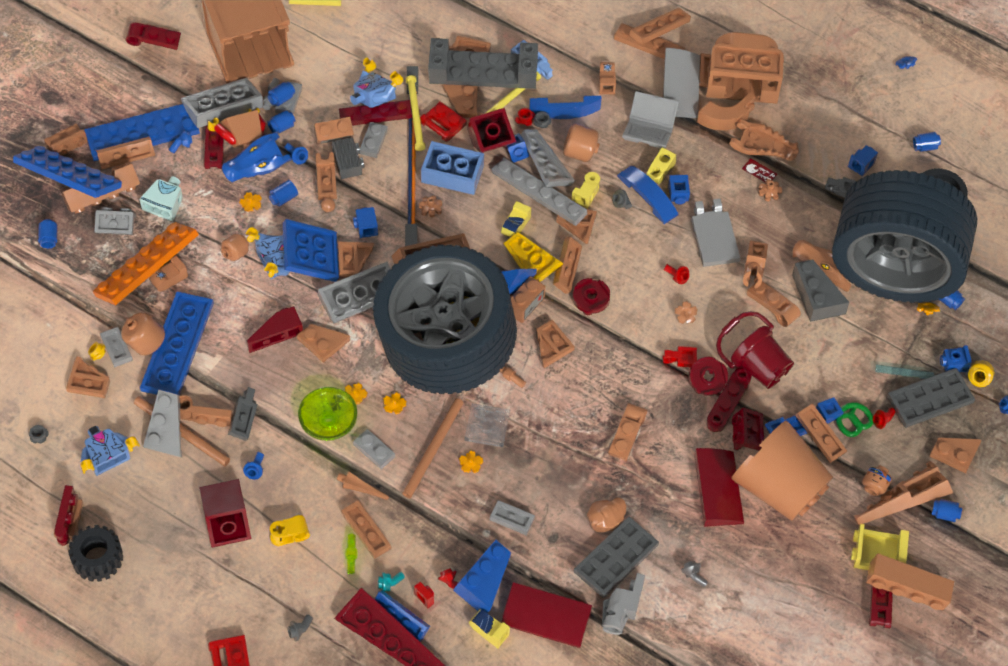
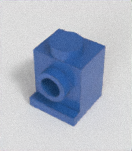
M866 145L862 150H857L855 155H851L848 167L863 177L875 164L878 152Z
M688 175L669 176L668 189L671 202L681 205L689 201Z
M967 345L963 346V348L944 349L943 354L940 355V364L944 367L945 372L955 368L959 372H967L972 363Z

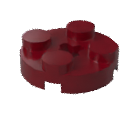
M583 279L574 287L573 303L585 315L590 316L600 313L609 306L610 289L601 280ZM588 294H595L596 296L595 298L591 299L588 298Z
M702 357L690 367L689 382L697 394L704 396L716 395L722 391L728 381L726 366L714 357ZM706 371H708L709 374H713V377L710 379V381L704 379Z

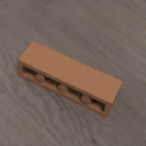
M877 554L870 562L866 583L873 585L875 588L890 591L894 595L904 596L913 602L923 603L935 610L942 611L951 603L954 581L881 554Z

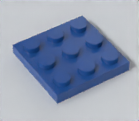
M285 219L283 222L284 270L336 282L339 279L337 232Z

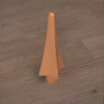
M350 471L347 475L339 473L337 477L338 481L344 483L342 488L367 493L385 500L389 499L388 495L368 485Z

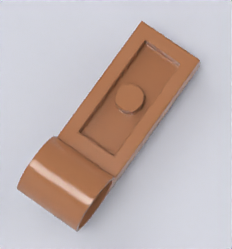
M763 281L758 288H754L753 285L747 290V296L774 313L776 320L783 327H788L801 316V311L797 305Z
M187 395L179 396L180 419L193 421L201 425L230 426L233 416L232 410L193 406L191 397Z
M628 403L608 452L609 455L625 461L628 460L639 429L645 420L647 409Z

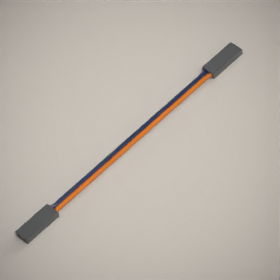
M407 66V76L413 75L416 77L415 86L416 94H418L419 68L418 66ZM413 117L409 119L408 224H405V246L417 244V224H415L416 139Z

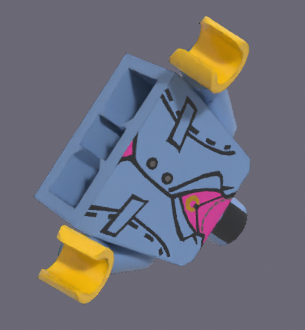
M365 58L363 65L366 69L362 71L359 80L353 85L355 94L350 96L352 104L362 103L368 107H375L396 99L395 86L402 84L403 77L396 71H393L390 74V79L392 80L390 81L374 72L370 73V71L376 68V63L373 59L370 61L369 58Z
M250 227L246 232V235H249L247 240L249 242L256 241V253L270 279L277 276H287L290 271L284 270L283 235H265L258 233L257 229Z
M98 426L91 427L88 430L90 438L84 441L86 447L82 449L80 461L82 472L85 474V471L92 469L95 475L98 476L130 460L128 449L132 452L134 446H140L139 442L134 436L127 437L118 432L113 433L111 429L101 432Z

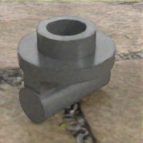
M621 189L615 191L612 197L613 205L617 208L625 207V209H630L632 204L626 191Z

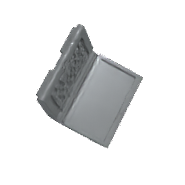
M636 91L630 119L622 138L636 143H646L657 148H666L671 137L679 101Z

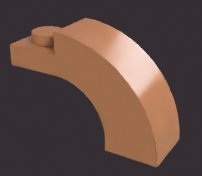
M749 93L738 104L731 107H721L710 101L699 111L697 123L714 130L738 128L737 123L739 119L748 121L749 113L755 107V96Z

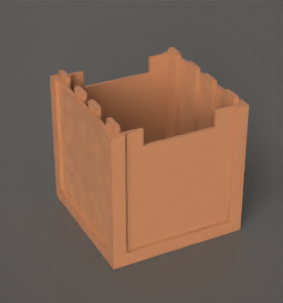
M201 0L205 31L226 84L248 77L249 79L258 77V74L262 73L268 74L279 68L285 69L294 66L287 37L290 20L281 0Z

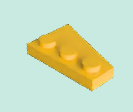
M519 232L503 243L520 269H537V273L533 278L539 282L563 265L561 261Z

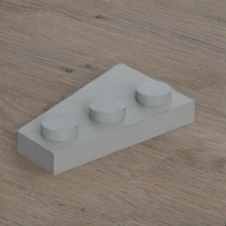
M158 390L143 445L144 448L182 457L179 395Z

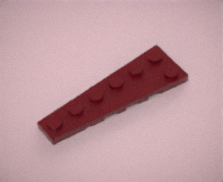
M360 588L334 618L404 666H446L364 588Z

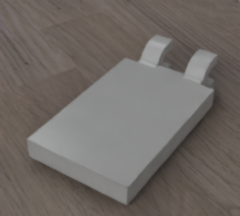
M713 199L714 205H712V211L704 212L703 201L695 202V216H692L691 221L703 267L740 262V255L729 213L722 212L721 199Z

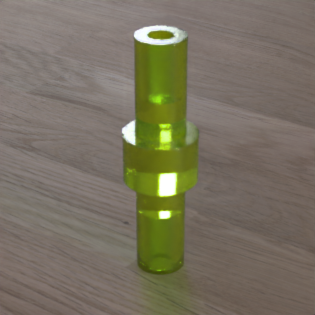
M348 534L347 549H345L347 573L354 574L355 559H357L358 554L356 535Z

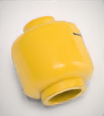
M976 361L969 368L968 379L976 387H985L994 378V368L988 361Z

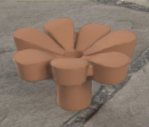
M767 179L765 184L761 183L759 185L760 191L758 194L759 196L765 195V201L769 202L771 197L774 200H778V194H781L783 191L777 181L773 182Z
M425 196L418 207L422 209L421 214L423 216L429 213L430 217H435V212L437 214L442 213L440 207L443 203L441 200H437L436 196Z

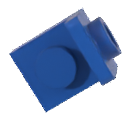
M520 133L514 135L516 143L505 146L513 163L529 157L525 141Z

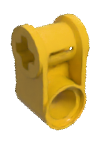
M303 515L275 521L270 525V541L275 546L302 542L310 537L306 519Z

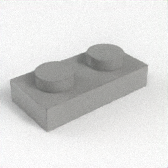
M370 122L360 147L361 155L378 157L388 131V126Z
M118 327L100 333L114 368L133 361L126 343L122 340Z
M368 429L353 441V445L380 469L384 468L395 458V453Z
M499 500L490 515V521L526 536L535 519V515Z

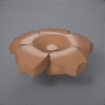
M685 301L682 302V306L675 308L674 313L679 315L677 316L679 323L684 324L685 321L693 323L696 320L693 315H697L698 309L696 306L691 307V303Z

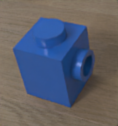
M374 207L357 209L356 217H353L354 229L358 228L359 237L378 236V224Z

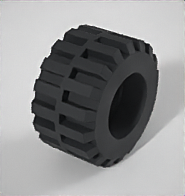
M94 525V528L87 526L84 531L82 529L79 530V535L72 537L73 542L69 543L70 550H68L75 572L78 575L80 574L84 580L88 578L91 582L94 579H97V582L102 581V578L107 580L110 578V574L115 575L117 573L116 568H121V561H123L122 547L115 532L112 529L108 530L106 526L100 528L99 525ZM101 547L107 549L106 553L98 559L86 558L87 553L94 548Z

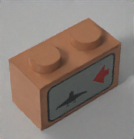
M350 117L316 123L313 126L317 145L336 140L339 141L340 139L343 140L354 135Z
M531 276L511 297L515 319L521 323L527 319L545 298L546 286Z

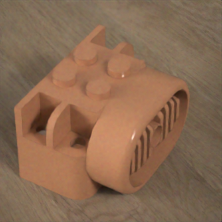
M731 32L720 36L716 40L711 52L706 97L742 100L751 93L755 96L754 102L777 104L783 79L784 63L783 52L778 49L777 43L772 38L761 34Z

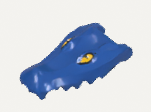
M278 133L260 137L235 158L224 163L222 171L226 179L233 183L244 177L249 178L269 174L291 161V156L289 154L283 156L275 142L280 138Z

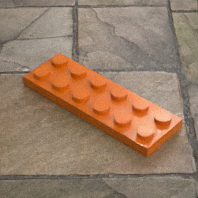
M177 222L170 224L164 232L155 236L152 242L142 247L139 253L128 259L109 278L99 283L92 292L97 298L116 306L199 235L194 228Z

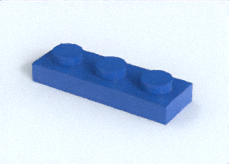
M383 590L379 591L375 600L422 642L430 625Z

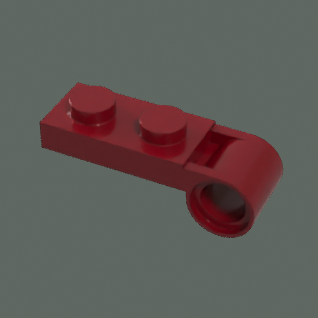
M133 22L129 25L126 42L132 46H139L141 42L177 50L181 32Z

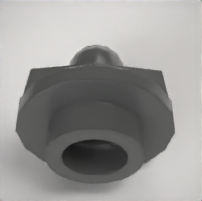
M306 615L302 623L291 621L290 626L287 627L289 637L298 641L302 633L306 632L310 626L313 617Z

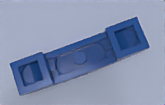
M601 95L583 96V102L548 103V98H530L529 109L535 115L539 112H546L551 119H574L600 110L602 97Z
M630 166L617 174V177L628 188L633 187L653 208L652 213L663 224L678 216L676 208L667 195L643 171Z
M835 397L817 403L816 409L827 424L844 413ZM796 416L785 419L800 436L808 433ZM783 417L765 424L769 434L785 421Z

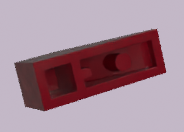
M295 307L283 308L276 312L246 340L249 353L294 338L303 331L302 322Z

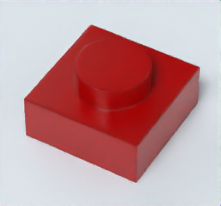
M421 582L414 586V595L427 609L434 604L433 590L428 585L424 586Z

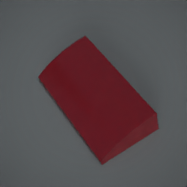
M696 448L694 457L704 527L744 524L739 484L731 479L737 471L734 452L716 448Z
M513 582L501 623L504 622L512 629L580 648L591 615L592 605Z

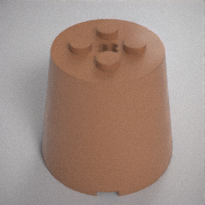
M785 420L760 444L762 449L754 457L750 454L731 479L793 521L798 515L802 517L810 509L808 505L810 507L813 506L821 498L819 494L822 496L829 489L828 483L833 479V476L792 425Z

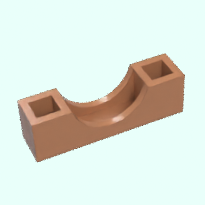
M127 162L111 169V175L122 181V187L100 197L94 198L71 187L61 189L60 191L68 210L75 212V214L85 210L86 206L99 205L103 199L108 197L109 199L116 198L124 190L126 192L135 190L137 188L136 185H139L140 182L132 163Z

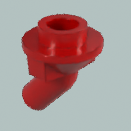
M666 264L663 269L674 276L673 280L680 285L685 284L690 276L689 269L686 266H680L678 269H675Z
M889 408L887 412L883 410L875 412L873 423L876 428L883 429L892 420L896 412L894 408Z
M449 568L440 572L441 576L438 577V580L446 583L450 588L454 589L459 583L454 581L457 573L456 570L452 571Z

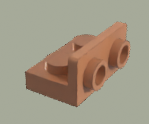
M77 124L44 139L48 149L52 152H58L61 156L88 142L85 131L81 130Z

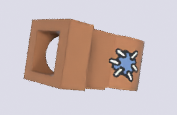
M600 62L599 94H615V62ZM603 85H604V86H612V88H611V89H604V88H603Z
M177 255L170 259L171 262L158 269L149 277L150 282L160 292L167 290L188 277L186 266Z

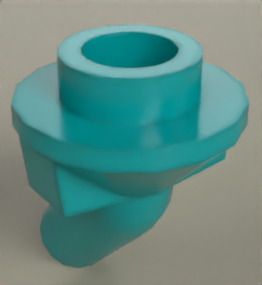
M382 572V576H378V589H382L384 592L390 591V587L395 586L405 578L404 574L399 572L391 578V574Z

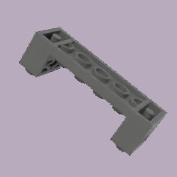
M431 38L428 65L429 84L536 89L538 43L520 42V54L453 51L449 50V39Z

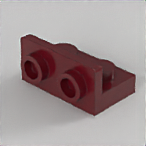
M742 408L732 417L734 450L738 451L742 447H747L760 451L762 449L760 444L764 441L763 413Z

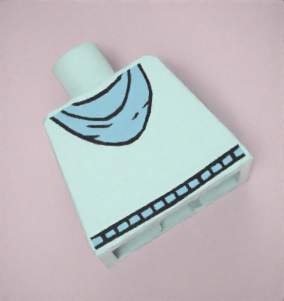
M174 176L168 182L160 179L156 180L140 198L142 210L173 222L183 199L182 190L179 187L180 180Z

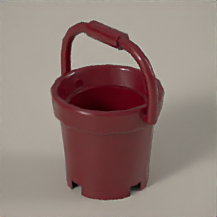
M748 311L734 317L721 329L722 332L717 338V353L731 369L735 366L742 367L767 389L780 382V378L783 375L786 376L795 364L773 338L772 329L774 325L759 312ZM754 316L761 319L767 326H761L752 332L733 352L730 362L721 349V342L725 334L727 335L740 322L739 320L744 317Z

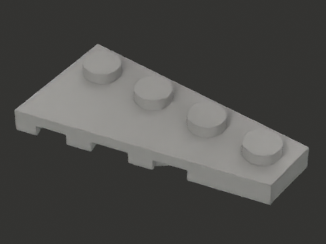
M524 130L521 136L545 186H572L575 181L538 130Z

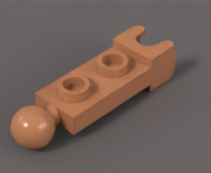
M330 152L329 158L326 160L321 158L320 153H316L318 199L323 200L321 202L322 210L329 213L335 209V202L332 199H337L334 153Z

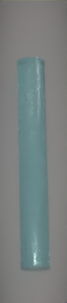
M884 365L875 366V372L922 379L934 376V372Z

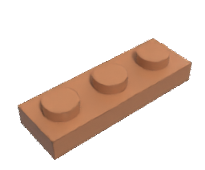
M150 137L96 150L101 169L155 156Z
M571 236L564 240L559 259L563 265L556 270L553 285L565 294L571 292L582 250V245Z
M813 403L795 415L829 463H832L847 452Z
M358 500L341 510L345 520L374 559L391 550V544Z

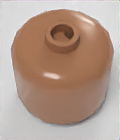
M572 124L564 143L563 154L582 162H589L593 154H597L600 143H597L598 132L595 129L579 124Z
M140 312L134 314L125 322L122 327L121 336L122 340L139 355L146 356L152 354L161 346L165 338V331L149 314Z

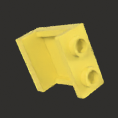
M860 524L859 529L854 531L853 542H856V548L852 549L851 560H854V568L869 570L870 562L877 554L906 563L909 531L901 530L900 534L896 535L864 529L865 524Z

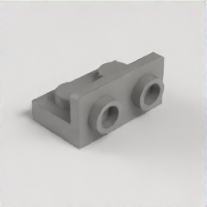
M102 207L101 210H96L94 232L99 234L133 235L136 214L127 208L113 211V208Z

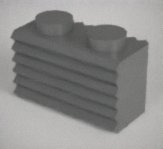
M353 137L332 141V152L334 153L340 179L362 175V168H365L363 158L358 156L360 148L358 143H354Z

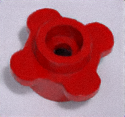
M522 108L518 110V117L515 118V122L531 126L535 113L528 108Z

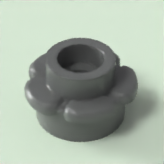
M539 112L534 117L536 127L547 128L551 124V118L546 112Z
M42 425L33 426L29 432L30 441L33 443L41 444L46 441V437L49 435L48 430Z

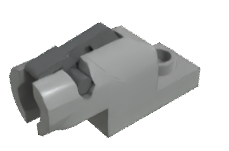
M637 573L636 580L631 579L629 590L616 588L610 598L603 601L602 627L605 632L615 635L622 634L627 620H635L645 575Z

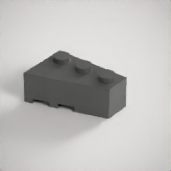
M814 260L795 263L792 276L810 322L845 315L849 301Z

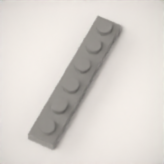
M504 157L492 168L494 175L575 226L588 214L587 209L552 187H546L544 182Z

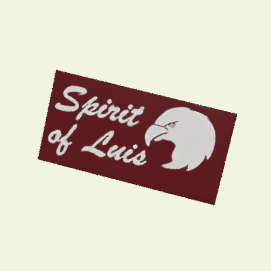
M751 158L742 168L763 182L767 179L772 181L777 176V173Z

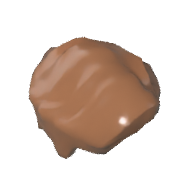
M619 497L611 501H595L587 513L591 528L596 532L613 531L624 520L626 503Z

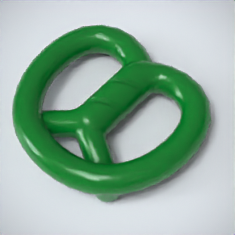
M857 402L843 405L841 407L843 412L848 409L850 411L843 413L842 416L836 419L839 430L847 437H856L862 430H867L874 424L871 411L866 406ZM856 409L866 414L868 417L866 424H862L855 415ZM848 418L856 427V430H847L842 423V419Z

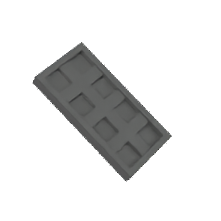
M957 368L891 391L887 395L905 428L967 406L975 401L973 394Z
M628 517L574 568V573L602 598H605L659 545V541L631 517Z

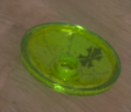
M323 387L310 392L301 401L298 410L299 423L302 429L311 437L324 441L336 440L348 434L355 426L358 416L354 399L347 392L335 387Z

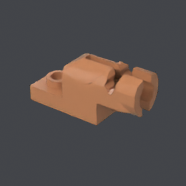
M750 240L743 276V283L747 287L751 275L755 276L754 288H758L762 283L768 250L767 243Z

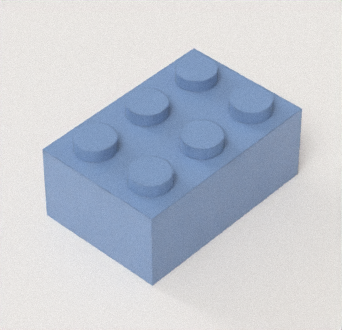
M431 141L421 169V183L474 195L484 168V153Z

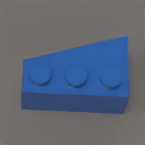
M495 540L453 591L475 610L479 611V609H482L488 613L493 605L511 552Z

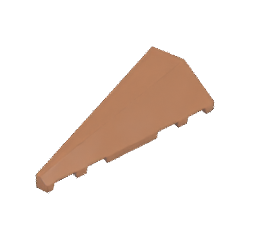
M929 461L926 463L927 468L921 472L915 471L913 473L914 477L907 481H901L882 495L879 503L868 505L867 511L860 515H855L854 518L858 525L952 494L953 491L948 480L940 473L938 466Z

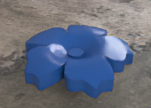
M906 56L896 61L895 64L900 69L905 67L909 69L910 66L916 65L917 58Z

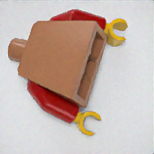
M256 108L254 111L249 109L247 113L225 118L221 121V124H219L218 118H214L213 123L208 121V129L216 131L234 148L243 146L246 149L253 141L264 135L266 123L259 114L260 109Z

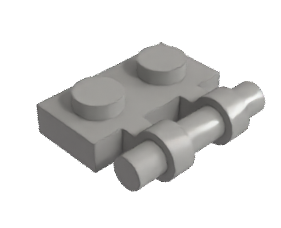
M273 78L268 86V91L279 85L280 80ZM290 82L295 89V94L280 106L272 105L268 100L267 94L263 100V108L270 110V107L273 106L275 107V113L279 114L287 110L294 114L302 91V84Z

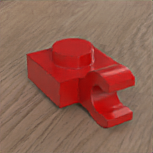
M678 346L677 351L664 350L663 363L677 362V367L690 368L697 361V347Z

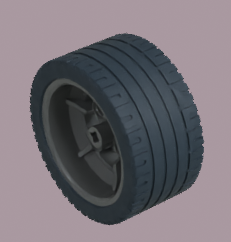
M888 170L872 173L870 176L867 175L856 181L846 193L832 247V258L839 272L849 282L854 283L856 287H860L861 290L868 291L872 295L875 294L878 297H884V299L910 303L936 301L939 298H945L956 292L966 279L977 228V213L965 194L963 195L955 186H951L950 183L944 182L942 179L915 171L908 172L907 170Z
M459 245L430 246V248H423L420 251L417 250L413 254L405 256L404 259L402 258L397 264H394L392 269H389L386 276L382 278L373 301L375 325L389 364L403 381H407V384L434 394L462 393V391L466 392L471 388L479 387L478 385H483L487 380H491L494 375L500 372V369H503L505 363L510 359L509 356L513 353L517 339V324L511 297L503 273L484 254ZM480 317L477 326L474 327L471 321ZM421 332V334L424 335L423 341L417 338L414 334ZM450 338L454 341V342H452V343L446 344V342H447Z

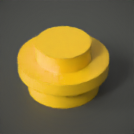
M98 342L93 343L88 350L90 359L93 361L101 359L106 352L105 345Z

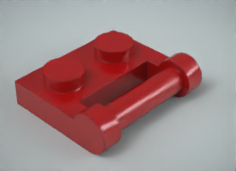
M441 101L420 117L421 124L432 129L445 142L451 140L467 125L466 119ZM433 119L434 121H436L438 124H440L441 126H443V127H444L445 129H447V130L445 131L444 129H442L440 126H438L437 124H435V123H434L433 121H431V120Z
M245 635L208 643V649L212 654L213 666H222L219 651L222 648L226 649L228 666H250Z

